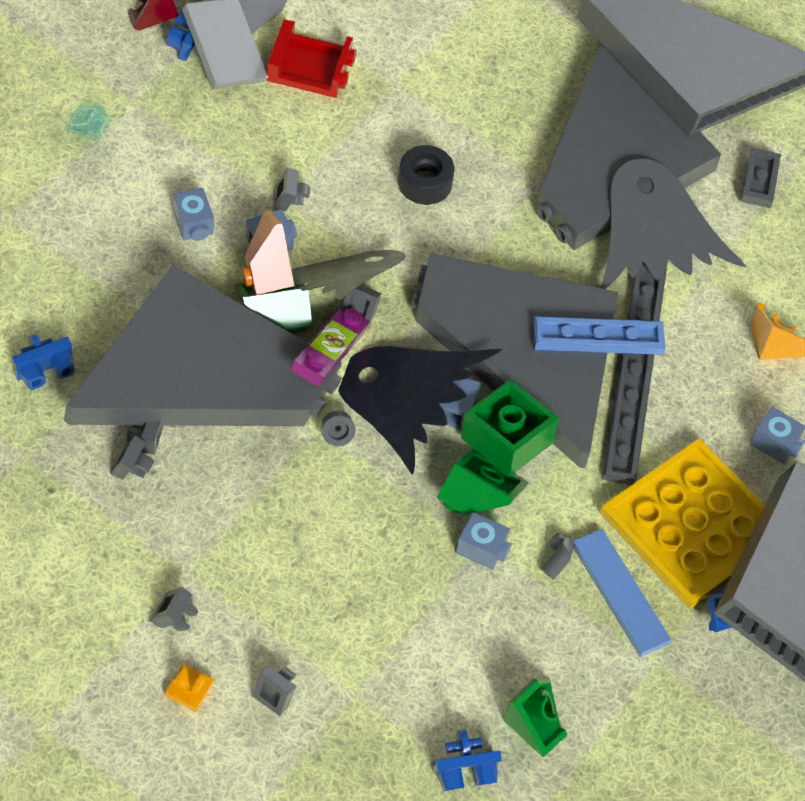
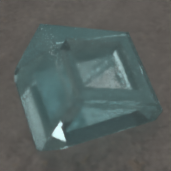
M102 106L78 107L65 130L98 142L112 120Z

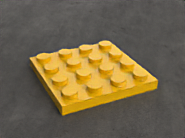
M698 438L601 506L599 513L690 610L730 580L765 505Z

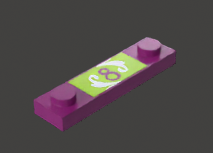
M342 306L295 359L290 371L320 387L362 337L371 321L362 317L358 311Z

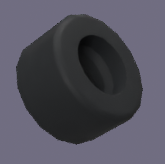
M421 145L406 151L401 158L397 183L400 192L410 201L423 205L437 204L446 199L451 192L455 171L453 160L446 151L436 146ZM430 171L436 174V177L424 178L417 175L416 172Z

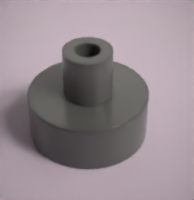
M332 411L323 418L321 432L328 444L344 446L353 439L355 425L348 413Z

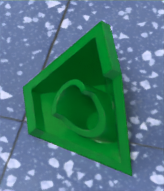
M550 677L531 680L509 701L503 721L542 757H545L568 735L566 730L560 726Z

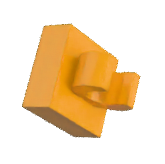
M182 664L165 691V697L197 712L214 685V679Z

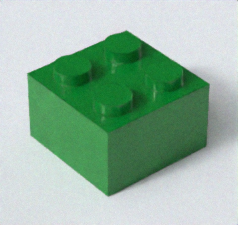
M510 379L465 412L461 439L510 477L554 443L559 417Z

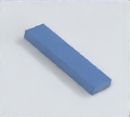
M534 316V350L663 355L665 351L663 321Z
M600 529L574 540V551L639 657L669 645L671 642L670 636L604 530Z

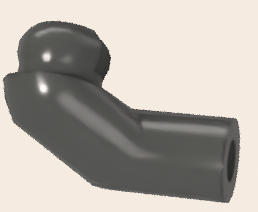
M561 532L556 533L550 540L551 548L556 551L541 568V571L552 580L568 564L574 547L571 537H566Z

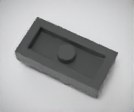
M751 147L741 202L771 208L781 154Z

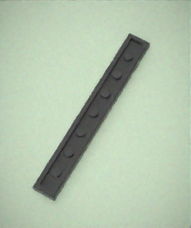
M646 264L641 265L638 274L633 278L627 320L660 321L667 268L663 276L656 280ZM621 354L602 480L633 485L637 481L655 354Z

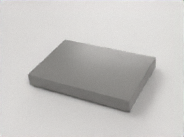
M215 0L184 5L182 11L212 89L255 84L267 80V72L239 0Z

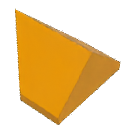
M760 302L751 320L759 360L804 357L805 338L793 334L797 326H785L779 320V314L777 313L769 319L764 313L765 305Z

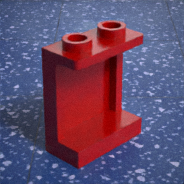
M284 19L267 63V81L337 98L339 89H345L349 78V72L346 71L347 66L353 67L357 50L352 49L353 37L347 36L343 46L295 34V22Z

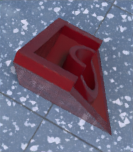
M138 0L143 2V4L136 10L130 8L128 12L134 29L138 31L178 17L174 0Z

